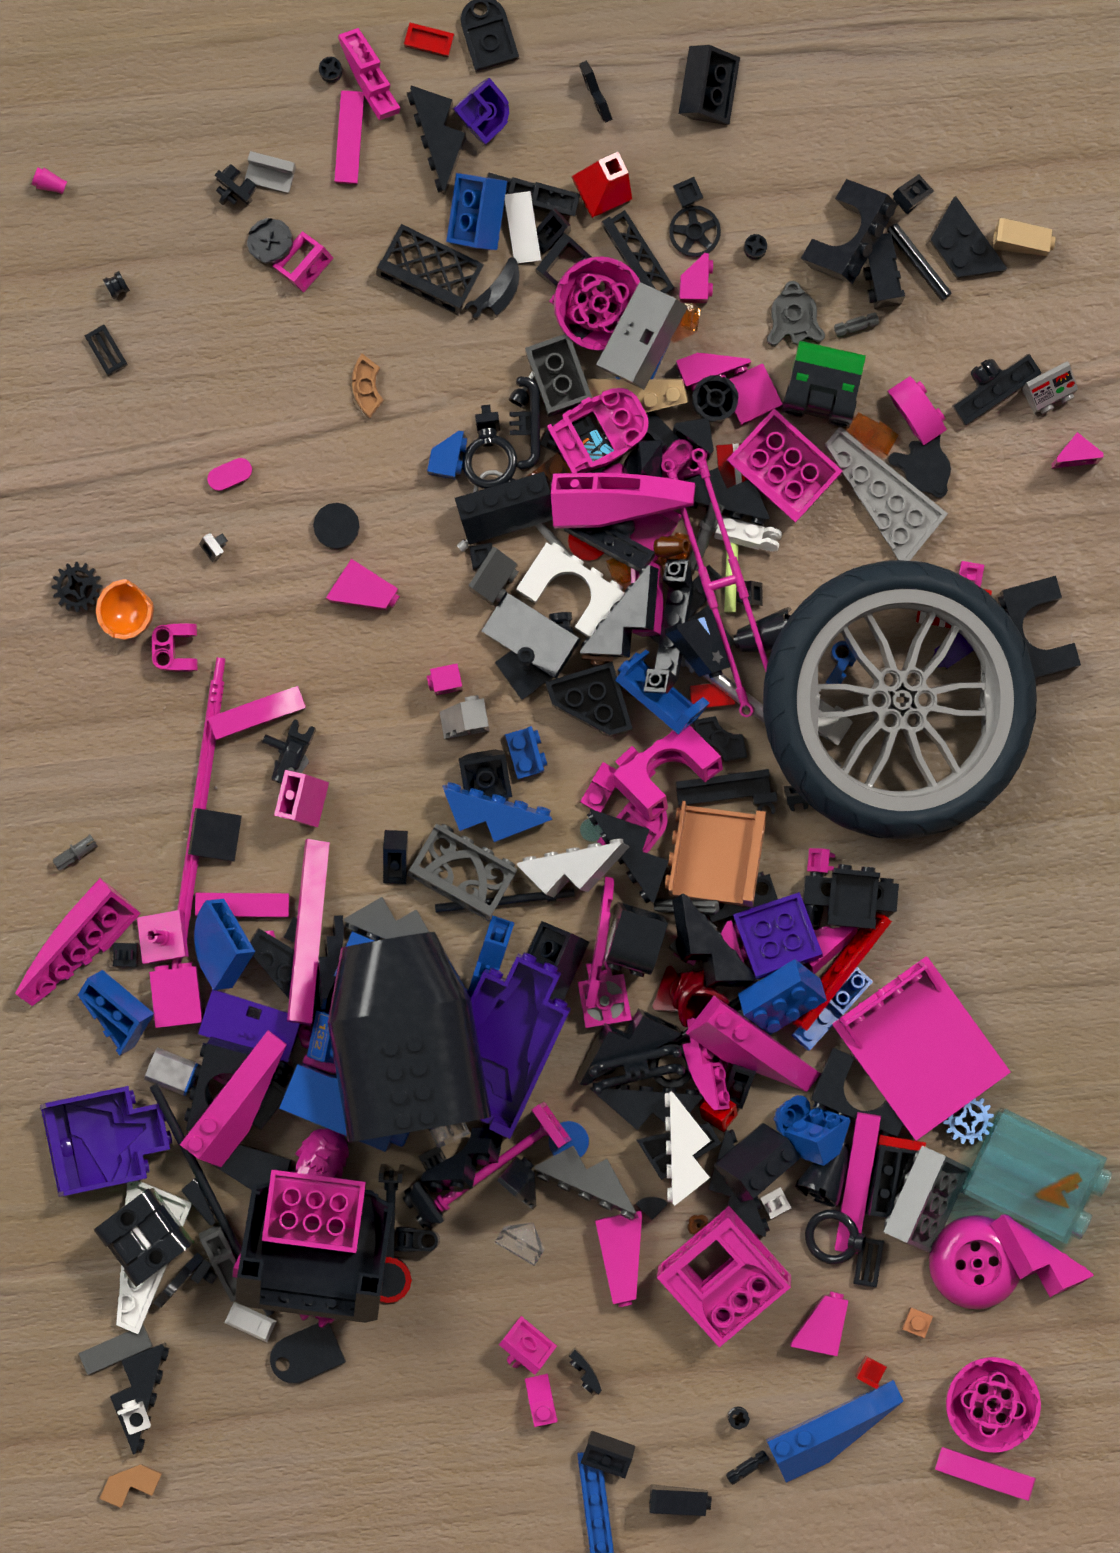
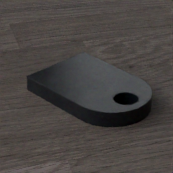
M471 0L462 11L461 27L475 72L519 59L507 15L502 5L496 0ZM476 5H485L487 12L481 16L475 14L474 8Z
M318 1322L282 1338L275 1344L270 1354L272 1371L279 1379L287 1383L302 1382L346 1362L330 1323H327L322 1328L319 1327ZM281 1357L287 1358L290 1363L289 1368L285 1371L279 1370L276 1366L277 1359Z

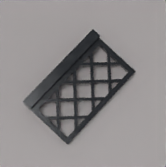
M401 224L387 252L377 266L376 276L459 316L484 264ZM403 232L412 236L413 244L402 247L400 237ZM429 244L433 246L435 253L423 257L419 246ZM416 247L419 258L407 261L404 251ZM401 252L404 263L395 265L388 261L392 254ZM446 254L453 256L455 264L443 267L440 256ZM437 258L440 268L428 271L424 261ZM421 262L425 273L418 275L411 273L409 266ZM469 264L477 268L473 275L464 277L461 266ZM457 268L461 278L449 282L445 271ZM442 272L445 283L440 285L433 284L430 276ZM463 283L465 291L462 297L452 293L450 286Z

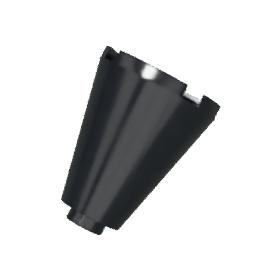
M790 607L783 608L755 621L765 653H771L779 633L791 616L789 615V612L792 610ZM748 624L738 629L737 634L734 635L736 648H740L741 652L759 653L751 625Z
M844 1142L840 1154L824 1166L813 1162L797 1180L796 1189L805 1196L810 1194L817 1203L832 1208L837 1207L851 1152L848 1149L849 1145Z

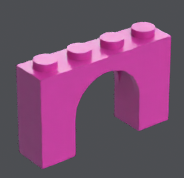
M691 726L687 727L679 735L672 730L670 734L654 742L650 748L637 754L633 760L626 765L620 766L613 773L615 787L649 821L668 809L666 795L649 778L653 769L666 762H681L689 766L704 782L723 770L721 756Z

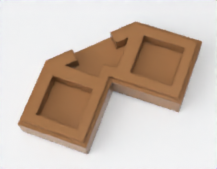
M139 1464L111 1475L107 1480L100 1499L122 1508L131 1487L152 1496L162 1473Z

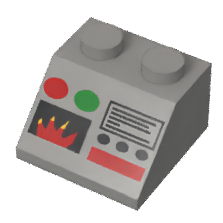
M1067 361L1026 382L1021 390L1034 414L1039 411L1041 414H1045L1054 409L1053 404L1060 400L1064 404L1073 399V394L1078 388L1070 364Z

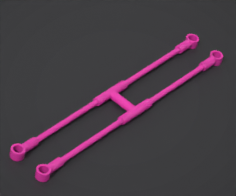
M697 448L692 452V459L697 462L702 479L705 481L729 556L728 561L733 575L710 581L686 508H680L698 564L699 569L697 570L709 607L713 611L735 680L736 691L741 705L739 713L743 717H750L754 714L755 708L749 703L745 687H742L717 608L718 603L714 593L715 590L736 584L740 599L743 600L765 672L768 660L748 600L749 595L737 557L734 556L709 478L711 475L706 463L707 452L702 448ZM698 451L703 453V457L700 460L696 458ZM671 458L663 460L661 464L662 470L667 473L668 478L678 480L675 471L677 467L676 461ZM668 461L672 463V468L670 470L666 468V463ZM745 706L750 707L751 711L749 714L744 713L743 709Z

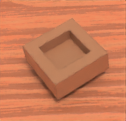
M910 1307L902 1329L925 1338L933 1316Z

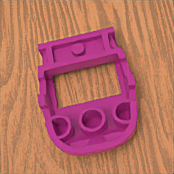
M613 388L591 399L588 397L582 400L581 404L564 413L561 421L554 426L551 424L547 426L571 472L585 473L610 464L638 445L639 441H642L647 433L648 417L639 399L633 392L624 388ZM594 412L614 449L611 453L594 462L572 425L573 422Z

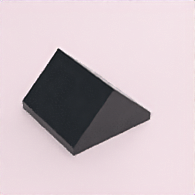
M709 418L678 422L673 426V432L680 439L690 442L694 450L697 448L704 449L707 452L708 460L712 458L714 448Z

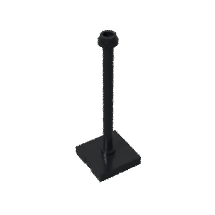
M522 647L517 654L511 650L495 662L521 700L535 692L546 681L554 678L532 664L535 654L529 647Z

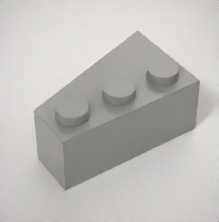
M478 695L465 697V702H460L440 711L444 739L490 731L484 698L479 699Z

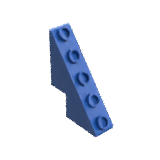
M451 782L442 786L459 831L486 821L494 842L552 820L550 816L551 810L545 807L537 806V809L528 807L527 803L515 800L514 803L508 802L503 796L493 794L492 797L483 795V791L470 788V791L463 790L460 785Z
M492 915L468 989L470 998L485 969H500L514 922Z

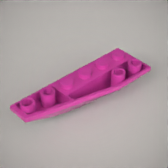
M553 474L551 487L554 528L604 527L693 506L696 485L693 482L636 474Z

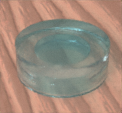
M589 819L583 821L580 833L585 840L594 842L601 838L600 833L603 831L598 824L594 826Z

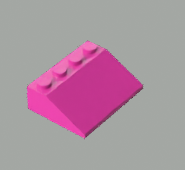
M775 409L766 416L727 459L732 466L795 523L843 472Z
M271 1170L262 1241L356 1253L366 1182Z

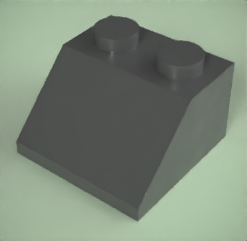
M493 546L470 582L469 591L491 605H494L496 601L500 602L507 592L504 590V587L508 581L512 583L519 573L516 570L518 564Z

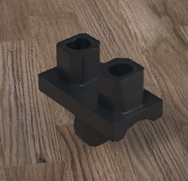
M232 164L222 172L218 170L215 174L216 180L227 188V190L221 186L217 188L216 192L221 195L219 203L224 205L230 202L234 206L238 202L232 196L234 194L249 206L253 201L251 196L254 194L257 185L248 178L240 187L234 183L241 173Z

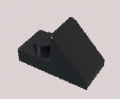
M918 174L900 186L893 193V199L906 214H909L928 198L934 190Z
M733 1064L726 1083V1089L729 1093L730 1101L735 1103L737 1108L743 1109L756 1071Z

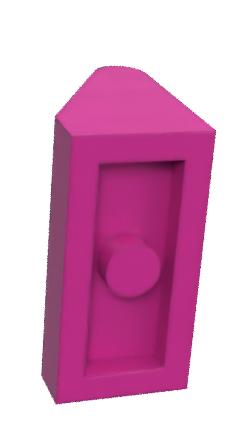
M302 231L293 241V247L289 255L283 261L273 264L272 267L304 293L333 260V257L325 247ZM304 242H308L314 248L290 274L283 267Z

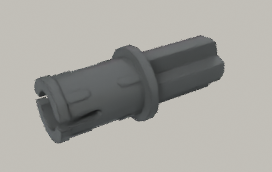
M89 834L75 845H69V849L53 858V863L57 869L62 870L77 859L80 861V857L97 848L98 845L93 841L92 836Z

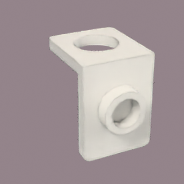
M135 1399L123 1403V1408L117 1411L118 1415L122 1414L129 1434H134L151 1427L143 1401L136 1403ZM133 1413L141 1414L143 1417L142 1425L138 1427L131 1425L130 1416Z

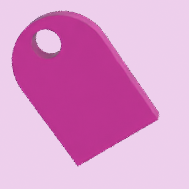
M628 802L616 817L650 829L642 850L645 853L651 850L664 833L668 820L665 810L649 821L631 802ZM602 837L597 841L601 845H606Z

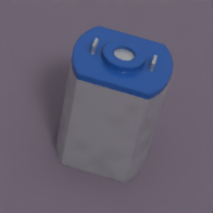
M157 1047L144 1080L153 1084L158 1083L163 1088L187 1096L189 1091H191L190 1088L193 1087L196 1081L194 1077L198 1063Z

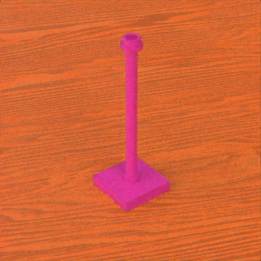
M545 1102L531 1109L541 1123L540 1128L499 1156L498 1163H490L475 1174L473 1187L545 1135H550L558 1148L572 1140ZM463 1189L462 1192L451 1191L444 1197L439 1194L434 1202L440 1211L449 1210V1204L470 1189Z

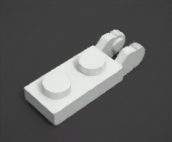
M722 516L730 543L770 552L778 550L779 543L776 540H780L782 532L779 529L773 527L765 528L760 525ZM717 524L718 528L714 538L723 540L719 525Z

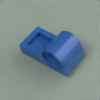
M846 641L837 642L831 649V658L837 665L825 684H841L846 677L843 671L847 665L852 667L856 661ZM837 647H845L848 650V656L846 658L837 657L835 653Z

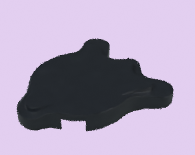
M941 435L925 445L920 441H911L909 444V455L897 452L890 454L888 462L901 469L905 474L906 480L919 491L932 494L936 498H942L947 494V483L951 473V465L948 457L940 447Z

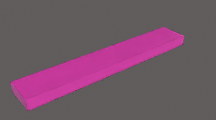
M857 1112L841 1212L848 1215L855 1222L859 1233H861L881 1116ZM840 1221L834 1249L844 1252L848 1248L850 1234L847 1227Z

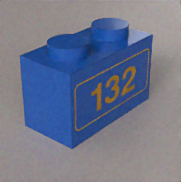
M316 1011L307 1057L335 1064L328 1027L330 1012Z

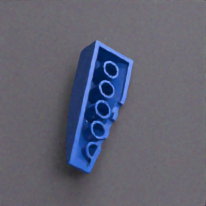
M894 1380L766 1439L785 1482L787 1483L829 1463L899 1406L903 1399Z

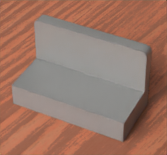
M250 151L245 180L248 178L257 186L289 193L296 170L295 163Z

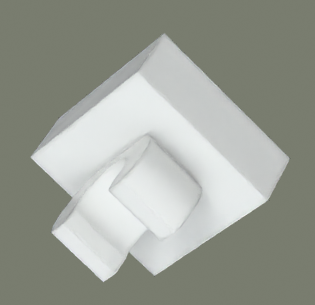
M781 1187L760 1197L770 1219L791 1209Z

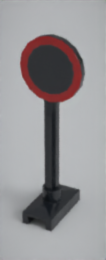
M381 1164L378 1182L384 1183L386 1202L389 1204L393 1203L380 1299L381 1302L385 1303L397 1302L405 1297L410 1290L412 1282L411 1272L406 1263L394 1257L395 1202L398 1183H402L404 1177V1165L400 1164L398 1171H394V1169L386 1171V1164Z

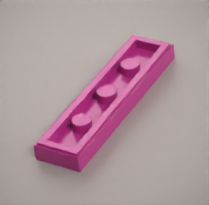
M341 90L335 183L358 185L364 108L363 92Z
M195 893V916L198 915L205 900L225 899L235 917H289V893Z

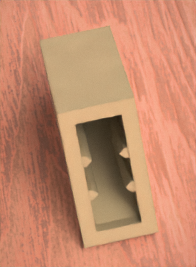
M999 218L995 225L992 245L994 250L1048 256L1050 250H1054L1055 236H1052V229L1005 218Z

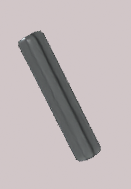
M656 899L653 903L654 910L656 912L674 913L672 903L674 899ZM692 900L693 905L700 913L716 914L719 912L718 901Z

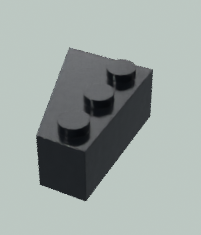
M891 232L882 234L879 237L871 255L866 260V267H863L865 281L869 280L871 288L867 290L869 303H873L874 309L901 305L905 298V292L901 290L899 280L901 275L897 269V257Z
M709 1123L699 1125L711 1141L692 1155L695 1159L721 1144ZM670 1132L636 1139L661 1180L666 1178L667 1164H671V1155H666V1141L670 1140Z
M876 1144L865 1214L885 1218L891 1215L895 1207V1198L903 1189L904 1178L911 1171L914 1164L913 1160L917 1152L916 1150Z

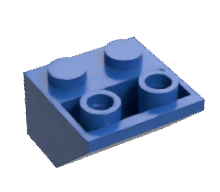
M816 1107L787 1129L785 1135L802 1159L824 1166L840 1154L849 1128L850 1119Z

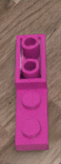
M696 1018L687 1019L688 1029ZM690 1037L691 1043L683 1044L688 1068L697 1088L713 1110L730 1109V1096L725 1083L726 1072L722 1062L714 1063V1053Z

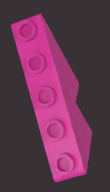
M825 926L814 930L823 957L802 965L812 973H817L850 943L857 934V928L844 926L830 928Z
M1003 1214L991 1223L1019 1278L1022 1279L1037 1272L1049 1297L1080 1285L1094 1276L1086 1267L1080 1265L1067 1254L1062 1253L1050 1245L1049 1242L1032 1233L1030 1229L1022 1226L1013 1220L1012 1217Z

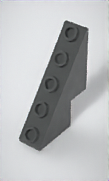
M383 897L344 918L346 922L344 927L358 932L359 928L368 931L366 936L374 940H379L380 937L389 939L429 932L417 910L396 921Z
M573 1145L535 1166L538 1172L537 1178L545 1182H549V1180L558 1183L557 1186L567 1192H570L571 1189L579 1192V1197L587 1201L595 1199L600 1202L599 1205L607 1210L612 1211L615 1208L621 1211V1216L629 1220H633L634 1217L638 1218L608 1159L586 1169Z

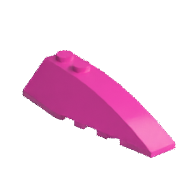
M99 878L53 931L29 967L15 994L33 1006L56 989L57 983L63 979L68 980L74 975L73 971L83 964L85 966L93 961L92 957L101 950L105 952L141 913L113 887Z
M716 996L712 997L686 1031L687 1035L722 1060L756 1071L758 1074L805 1092L810 1089L821 1074Z
M268 1030L188 1132L180 1145L196 1158L222 1167L250 1131L287 1044Z

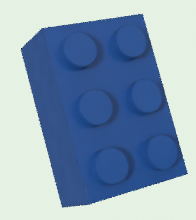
M796 959L738 993L744 1016L769 1035L779 1031L784 1026L827 1001L821 979Z

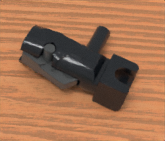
M294 719L285 742L265 734L262 743L278 749L280 753L278 760L274 762L271 778L273 781L282 784L285 770L297 773L304 771L309 764L305 753L316 732L315 727L310 726L305 734H300L298 732L299 722Z

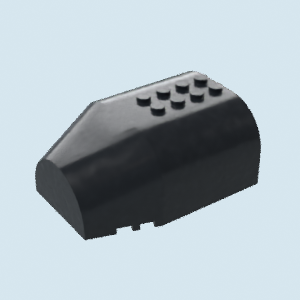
M436 932L377 940L341 948L328 1027L348 1142L491 1117L472 1001Z

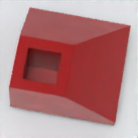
M619 152L593 163L571 177L591 218L632 200L629 173Z

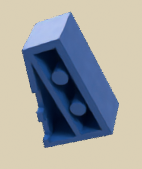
M103 970L88 977L78 993L79 998L94 1019L97 1018L105 1029L103 1031L105 1036H110L117 1046L116 1051L119 1056L136 1046L154 1015L149 1008Z

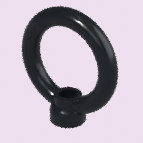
M494 428L479 430V438L467 447L463 456V470L466 477L472 484L483 489L509 482L515 474L518 462L514 447L506 439L497 436V430ZM498 445L504 449L508 456L506 471L500 477L493 480H485L478 477L472 468L474 453L482 446L491 447Z
M824 1210L818 1212L809 1220L805 1229V1241L811 1254L819 1261L827 1264H841L851 1259L856 1252L863 1253L866 1245V1234L859 1233L855 1222L845 1213L838 1210ZM835 1219L847 1227L850 1236L848 1248L843 1253L829 1255L821 1251L814 1239V1231L823 1220Z

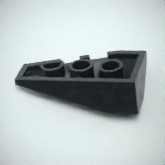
M517 1156L499 1176L497 1181L513 1196L523 1201L531 1209H534L536 1207L535 1172L532 1170L534 1165L527 1158L523 1157L520 1159Z

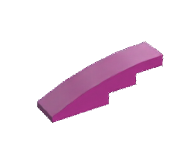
M356 28L339 34L338 39L350 68L377 118L382 120L399 114L400 106L389 91L390 83L379 68L381 62L360 29Z
M299 686L214 715L209 717L208 720L215 739L219 740L305 709L306 705Z
M946 1447L941 1448L935 1470L1027 1501L1030 1500L1036 1478L965 1455Z

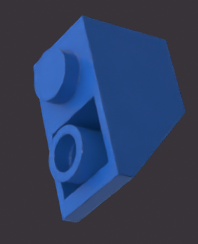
M457 431L432 448L427 470L428 475L455 480L456 474H461L463 461L459 460L461 451L465 452L467 445L464 431Z

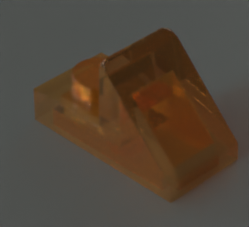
M859 412L848 430L851 436L885 455L889 454L898 437V434L880 421L878 423Z
M1073 1172L1033 1194L1036 1198L1070 1209L1061 1191L1065 1190L1066 1193L1077 1189L1079 1187L1077 1183L1081 1182L1082 1179L1078 1172Z

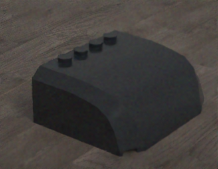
M270 1180L269 1183L258 1186L253 1184L237 1274L236 1301L246 1307L362 1323L378 1320L393 1203L389 1204L379 1198V1194L372 1190H365L356 1253L262 1241Z

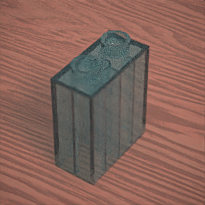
M1000 1108L993 1121V1126L989 1130L990 1134L986 1136L960 1192L1067 1244L1070 1236L1080 1240L1087 1230L1092 1214L1084 1211L1083 1208L1091 1193L1098 1197L1103 1195L1112 1176L1111 1171L1103 1168L1107 1158L1005 1108Z

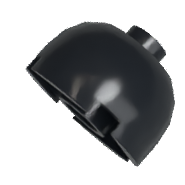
M710 375L703 378L696 385L692 394L693 408L702 419L709 418V422H721L728 419L735 412L738 405V391L728 378Z

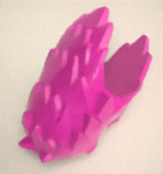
M328 1128L317 1129L310 1133L309 1137L302 1142V1146L295 1153L299 1157L296 1164V1173L342 1178L343 1167H346V1158L349 1156L345 1135Z

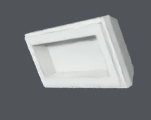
M235 1301L225 1320V1324L265 1342L268 1341L277 1322Z

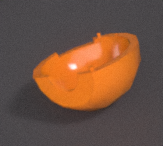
M123 579L112 582L103 589L97 600L96 615L98 623L103 631L113 638L129 639L137 637L147 630L153 620V602L138 586L129 580Z

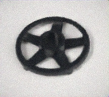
M688 206L681 209L674 215L669 226V237L673 246L682 255L689 257H701L704 253H710L717 246L721 236L719 220L712 211L702 206ZM695 210L704 211L713 219L700 223L698 222ZM688 211L689 224L675 225L677 218L682 213ZM716 225L717 235L712 244L704 233ZM673 231L687 236L682 248L676 243ZM695 241L700 242L707 248L705 251L698 253L688 252Z

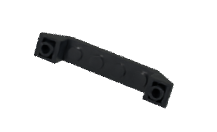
M666 559L663 581L669 588L655 669H647L644 686L645 693L667 694L679 678L682 654L667 637L664 629L689 620L693 583L690 561L688 559Z

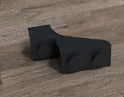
M489 1127L472 1128L466 1146L456 1155L425 1171L421 1176V1182L430 1191L437 1193L442 1192V1190L462 1192L463 1189H473L477 1164L488 1165L489 1163H498L503 1137L490 1130Z

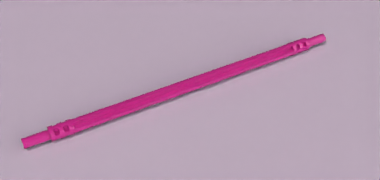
M216 657L214 678L210 682L177 909L183 910L186 938L199 856L188 854L195 808L206 810L216 744L208 718L220 714L225 683L223 682L226 659ZM182 958L173 959L171 969H178V964H181Z

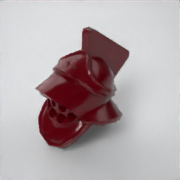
M668 966L654 1000L653 1009L657 1012H678L682 1026L688 1028L687 1019L697 1018L713 996H716L727 1005H729L730 1001L724 994H719L715 987H706L704 970L696 973L691 971L678 974L672 966Z

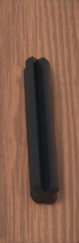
M897 223L887 229V233L891 232L892 239L939 299L942 301L946 300L952 294L949 288Z

